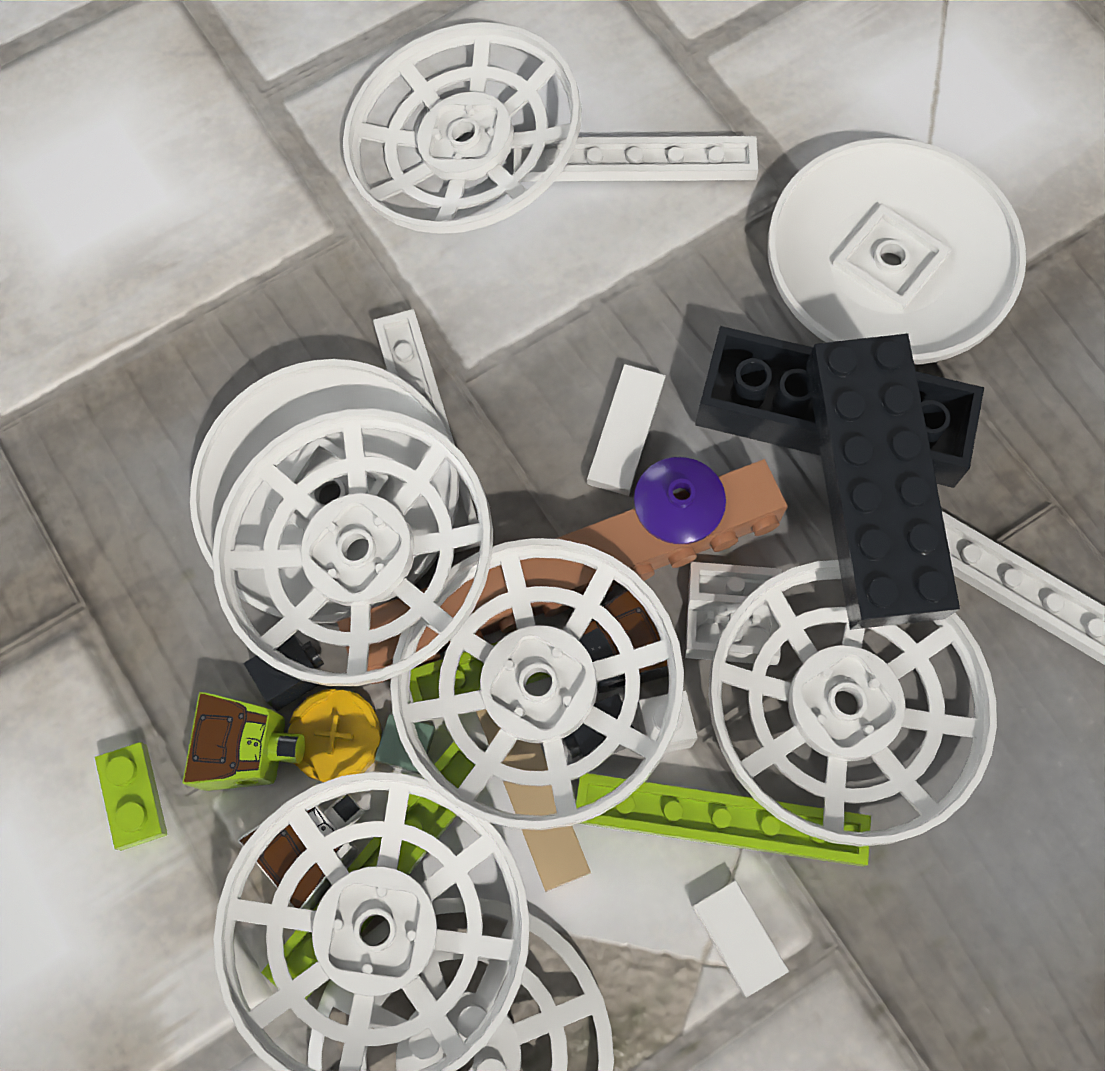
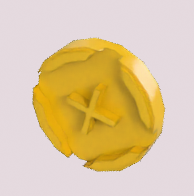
M336 689L322 690L307 697L293 712L289 722L291 725L288 733L303 734L305 738L304 757L301 763L294 764L311 779L324 783L341 776L365 773L375 761L382 738V725L374 708L357 693Z

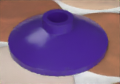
M671 457L656 462L642 474L635 489L634 507L640 523L654 537L672 544H690L706 538L718 527L725 512L726 494L721 480L707 465L692 458ZM678 488L685 489L690 497L686 500H679L675 498L673 491Z

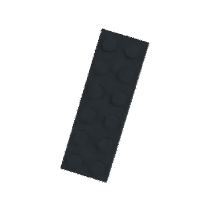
M720 326L695 426L821 456L806 363L813 347ZM916 371L936 483L954 488L971 466L984 387Z
M909 334L814 344L806 363L849 628L854 630L946 619L960 610Z

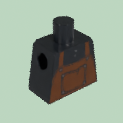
M628 590L602 605L621 624L634 650L661 641L657 627L647 611ZM592 619L579 641L589 653L592 662L619 655V650L610 635L597 621ZM667 660L639 669L640 684L669 676ZM625 674L597 681V691L605 693L625 688Z

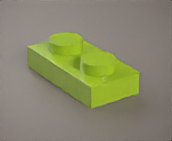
M138 742L96 756L95 761L114 849L122 851L167 836L168 833L147 745L143 742Z

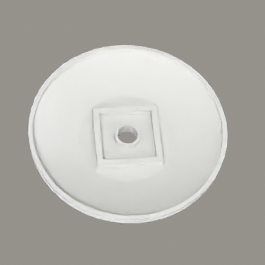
M874 138L860 140L839 146L818 156L804 166L783 190L774 209L768 233L767 249L773 280L788 308L808 330L826 343L908 333L914 365L932 363L954 357L982 342L1002 323L1013 307L1025 276L1026 246L1019 219L1004 193L986 174L962 157L938 146L909 139ZM883 253H893L900 258L901 264L894 266L886 264L880 255Z
M324 359L302 362L275 371L250 385L215 420L205 436L193 468L190 486L191 520L201 552L211 569L213 570L212 555L215 530L223 504L240 474L250 461L271 441L305 421L320 415L346 409H379L398 412L426 423L451 441L435 409L423 395L400 377L382 368L352 360ZM362 429L365 456L392 459L409 466L413 470L417 469L431 448L422 441L402 433L380 429ZM343 432L330 434L305 445L285 458L277 468L297 485L304 477L320 467L346 459ZM445 460L430 483L435 487L446 504L453 526L459 499V473ZM367 472L368 494L381 497L390 503L406 484L405 481L388 474ZM343 475L326 482L315 489L309 496L324 507L325 505L319 501V494L322 488L328 484L340 486L341 493L339 497L349 495L348 475ZM264 481L253 494L243 514L236 536L235 551L263 550L269 523L278 505L284 499ZM421 495L404 516L411 527L413 536L439 532L434 512L426 499ZM297 509L291 515L284 529L280 550L301 548L303 535L310 521ZM358 539L351 543L347 551L348 559L352 561L362 559L369 549L368 540ZM440 551L415 555L412 568L406 579L415 585L436 561ZM303 567L279 569L284 590L292 604L296 607L315 587L306 577ZM263 569L235 570L236 587L242 600L265 613L284 618L269 595ZM393 593L384 600L377 602L375 604H371V608L398 599L399 597ZM329 600L310 621L315 624L335 623L351 616V606L341 605Z

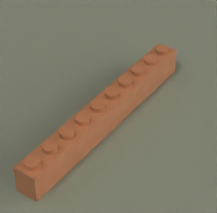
M765 459L718 476L726 494L725 512L718 527L709 536L698 542L672 544L654 537L640 523L635 508L555 539L588 545L611 555L645 581L655 574L654 570L671 564L672 568H678L697 558L696 554L710 548L714 552L723 551L735 545L741 536L754 532L755 536H761L773 531L780 525L779 522L788 505ZM685 489L673 494L679 500H686L690 497ZM531 558L520 560L526 587H558L583 595L596 572V569L587 565L563 559ZM502 565L489 569L486 584L472 613L483 604L508 592ZM474 578L465 582L440 606L452 618L463 605ZM613 580L606 595L612 592V586H615L620 583ZM427 588L421 589L420 591L425 593ZM400 598L371 608L370 630L393 622L411 608ZM552 602L531 603L534 617L544 613L545 617H551L570 608V606ZM512 608L490 618L478 629L475 635L484 640L483 636L501 630L503 634L516 631L517 627ZM351 616L337 621L341 632H350ZM426 627L419 640L416 652L428 645L438 633ZM401 633L382 642L369 645L367 671L384 668L393 664V657ZM448 641L435 655L431 656L430 658H428L416 667L426 665L440 659V653L447 650L450 641ZM345 646L349 656V646ZM385 681L375 682V683H371V684H378V683H382V682H385Z

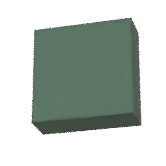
M389 714L375 761L420 774L414 767L400 740L394 716ZM415 722L418 738L428 755L436 729L434 726Z

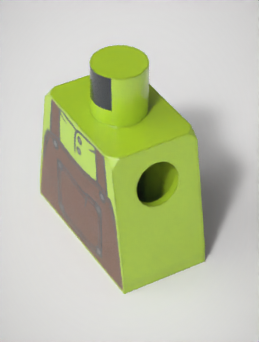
M199 692L182 784L204 791L273 784L277 777L279 762L301 763L305 753L304 735L284 733L285 718L271 709L210 693Z

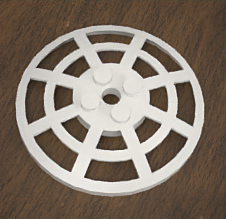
M476 22L458 24L433 31L413 40L394 52L376 68L356 95L345 122L343 136L344 161L349 176L364 201L379 215L396 225L414 231L436 234L460 233L487 227L504 220L530 205L544 193L564 170L571 157L580 132L582 113L576 80L569 64L556 48L542 37L523 28L503 23ZM491 44L521 49L540 59L543 64L526 81L523 77L509 70L489 66ZM463 45H474L473 66L448 71L432 78L428 82L414 66L423 59L444 50ZM555 73L567 94L571 116L570 123L548 128L546 108L538 91ZM402 75L414 92L398 108L390 122L389 128L367 124L368 116L378 98L394 80ZM471 81L469 92L455 94L444 100L436 93L451 85ZM487 81L502 83L517 91L504 104L497 98L485 93ZM424 103L430 111L422 120L418 132L403 130L411 114L420 104ZM529 103L535 114L536 130L514 133L510 118L525 104ZM466 132H474V135L469 140L464 142L457 141ZM362 139L385 143V162L393 180L372 189L370 188L361 165L360 147ZM566 140L556 160L545 174L529 189H526L520 182L535 167L544 150V146ZM398 146L418 148L424 163L404 174L399 164ZM532 147L524 163L513 175L501 165L508 157L511 149ZM432 175L450 181L445 198L427 194L416 188L415 185ZM488 175L497 185L495 188L484 193L462 198L466 182L478 180ZM404 192L415 201L433 208H440L435 221L414 219L395 213L381 201ZM505 193L513 199L507 204L484 214L454 220L458 209L483 205L501 197Z
M346 409L320 415L305 421L271 441L250 461L235 481L223 504L215 530L212 555L214 584L222 610L234 632L253 653L272 667L302 681L326 686H360L395 677L415 668L435 655L457 634L473 612L486 584L492 560L493 525L489 502L480 479L464 454L445 435L420 420L398 412L379 409ZM362 429H380L402 433L422 441L431 448L417 469L413 470L409 466L392 459L365 456ZM343 432L346 459L320 467L304 477L297 485L277 468L285 458L305 445L330 434ZM445 460L458 471L469 488L477 509L479 523L453 529L446 504L435 487L430 483ZM367 472L388 474L405 481L406 484L390 503L381 497L368 494ZM343 475H348L349 495L339 497L324 507L309 496L315 489L326 482ZM264 481L284 499L278 505L269 523L263 550L235 551L236 536L243 514L253 494ZM422 495L434 512L439 532L413 536L411 527L404 516ZM297 509L310 521L304 532L301 548L280 550L284 529L291 515ZM358 539L368 540L369 549L367 554L360 560H349L347 551L351 543ZM480 543L479 561L474 581L463 605L452 618L434 602L440 596L449 577L454 557V548ZM440 551L436 572L429 587L423 593L406 579L412 568L414 556ZM303 567L306 577L315 587L296 607L292 604L284 590L279 569ZM263 569L269 595L278 611L284 616L262 636L253 627L242 607L235 582V570ZM394 593L411 608L393 622L370 630L371 604L380 602ZM329 600L341 605L351 606L350 632L327 629L313 623L310 619ZM421 617L440 632L428 645L408 658L384 668L367 671L370 644L379 643L400 634L414 625ZM298 630L323 643L349 646L347 673H332L306 667L288 659L276 649Z
M530 538L505 542L493 546L489 569L502 565L508 592L495 597L479 607L467 618L457 634L449 640L450 644L445 652L440 669L439 698L410 703L409 686L411 670L391 678L393 716L400 740L414 767L424 779L428 780V784L455 807L483 821L512 829L546 830L568 827L597 817L623 802L648 779L664 757L675 734L683 704L684 668L680 644L671 619L654 591L633 570L613 556L588 545L562 539ZM479 552L451 568L445 586L434 603L440 607L451 594L465 582L475 577ZM531 558L563 559L587 565L596 569V572L583 595L558 587H526L520 560ZM613 580L624 586L643 605L657 627L661 641L635 650L633 649L632 643L621 624L608 610L600 605ZM552 602L573 607L575 610L565 628L561 630L550 626H536L531 603ZM512 608L517 627L516 631L505 636L495 646L475 635L478 629L490 618ZM421 617L414 625L401 632L393 657V664L408 658L416 652L419 640L426 627H429L438 634L440 632ZM592 619L597 621L610 635L619 650V655L592 662L589 653L579 642ZM463 651L484 663L480 679V690L455 695L456 671ZM667 660L669 671L668 704L661 730L656 740L630 727L635 718L639 702V669ZM537 672H544L552 677L550 690L542 696H533L526 691L528 678ZM625 674V697L618 719H615L594 707L597 695V681ZM486 709L490 717L501 728L485 753L468 736L460 721V714ZM444 718L446 727L455 744L469 760L476 764L459 788H456L446 780L432 763L418 738L415 722ZM583 723L606 736L603 743L589 755L573 764H567L562 738L573 733ZM517 740L529 743H543L548 770L526 771L506 766L502 762ZM619 745L645 758L636 771L615 790L591 804L579 808L576 807L571 780L579 778L598 767L614 753ZM492 776L518 785H551L557 813L548 815L513 814L488 807L476 801V798ZM446 789L457 793L471 805L459 800Z
M838 560L817 561L791 568L769 579L752 592L731 616L717 642L710 667L708 698L712 725L721 752L735 777L755 801L777 819L804 834L831 843L853 846L892 844L921 835L946 821L968 800L982 780L992 756L997 729L996 697L991 673L980 646L956 613L943 620H934L939 629L919 643H916L896 625L868 628L886 637L903 652L886 664L875 654L862 649L865 628L850 630L846 607L820 608L805 612L796 617L782 593L793 586L812 581L841 579ZM764 603H767L780 628L762 646L753 664L752 671L726 663L729 649L740 628L755 610ZM823 623H846L842 645L828 647L819 652L804 631L808 627ZM787 640L803 663L791 682L765 676L774 654ZM950 644L953 645L960 656L968 675L974 700L975 718L945 714L941 684L929 658ZM913 669H916L924 686L928 712L905 708L904 693L898 679ZM722 682L748 690L750 720L762 748L742 761L733 748L725 725L721 698ZM845 691L854 696L857 701V711L855 714H844L837 708L835 703L837 692ZM762 695L788 702L789 714L794 727L776 739H773L764 717ZM901 727L926 731L925 739L918 754L905 769L887 746L896 738ZM943 734L973 738L971 751L960 777L948 794L936 803L916 780L924 774L934 760ZM806 742L812 749L826 756L825 783L803 773L788 760L786 755ZM871 757L889 779L885 783L872 787L845 788L847 761H858ZM774 764L782 774L797 786L824 798L823 826L807 821L782 807L761 789L753 777ZM900 792L920 814L919 817L908 823L885 830L865 832L844 830V802H874Z
M366 772L341 776L315 785L284 803L262 822L242 847L227 875L217 906L213 938L215 970L224 1004L241 1036L257 1056L275 1071H316L293 1059L277 1046L263 1030L264 1027L290 1008L298 1018L313 1030L332 1040L344 1043L338 1071H361L365 1046L398 1043L419 1035L428 1028L446 1056L433 1065L419 1071H456L464 1066L489 1042L507 1016L521 985L528 955L530 924L525 887L514 857L493 825L455 807L435 791L426 779L402 773ZM446 789L459 800L471 805L457 793ZM370 790L389 791L385 821L356 823L323 836L307 813L308 810L320 803L345 794ZM409 794L427 798L449 809L468 823L480 837L455 856L447 846L434 836L416 827L405 825ZM290 824L307 850L295 860L285 873L275 892L272 904L242 900L241 895L245 883L258 858L275 836ZM382 837L376 867H366L349 873L334 852V849L355 840ZM402 840L426 850L438 859L443 867L419 885L409 875L397 870ZM491 854H493L501 868L510 895L513 916V939L482 935L483 922L480 902L473 881L468 873ZM317 863L332 884L331 888L323 896L317 910L288 907L298 883L307 871ZM455 883L460 890L465 905L467 933L437 929L436 915L431 901ZM373 915L385 917L390 925L388 939L379 946H369L361 937L363 922ZM236 921L267 925V957L278 991L252 1010H250L243 996L235 967L234 930ZM284 928L312 932L313 947L318 962L295 979H292L284 955ZM433 950L464 954L454 980L445 993L436 1001L419 976L428 964ZM485 957L509 961L506 978L494 1005L479 1027L463 1041L446 1014L455 1006L467 989L476 969L478 958ZM329 979L341 988L354 993L348 1025L340 1024L324 1016L309 1004L305 997ZM402 988L419 1015L396 1026L369 1029L375 996L389 994Z
M462 897L431 901L435 915L466 912ZM478 898L481 914L493 915L508 920L501 938L513 939L511 905L497 900ZM529 913V931L544 940L562 957L578 979L584 994L556 1006L552 996L540 979L525 966L521 984L532 995L539 1005L541 1012L516 1023H513L507 1014L489 1042L474 1055L473 1065L468 1071H520L522 1060L521 1044L549 1033L551 1039V1071H567L568 1055L564 1026L590 1015L593 1016L597 1032L598 1071H613L612 1029L603 996L591 971L570 943L550 925ZM387 919L362 938L367 945L376 946L389 936L390 925ZM433 950L428 964L420 975L436 1001L447 990L439 962L463 959L464 954ZM485 957L478 958V961L487 963L488 966L476 993L464 991L455 1006L446 1014L463 1041L479 1027L494 1005L506 977L509 961ZM330 980L324 990L317 1010L328 1018L333 1007L350 1015L354 993L341 988ZM391 993L375 996L369 1029L396 1026L417 1017L419 1013L416 1010L409 1020H406L382 1007ZM429 1028L419 1035L398 1042L396 1052L397 1071H419L445 1057L444 1051ZM312 1029L308 1048V1067L316 1071H322V1049L325 1036ZM365 1046L361 1071H367L366 1054L368 1046Z

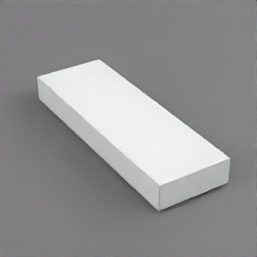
M624 364L589 471L588 485L626 496L630 495L666 375Z

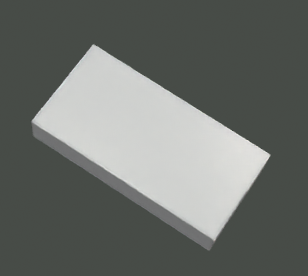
M736 880L692 906L745 998L789 972Z

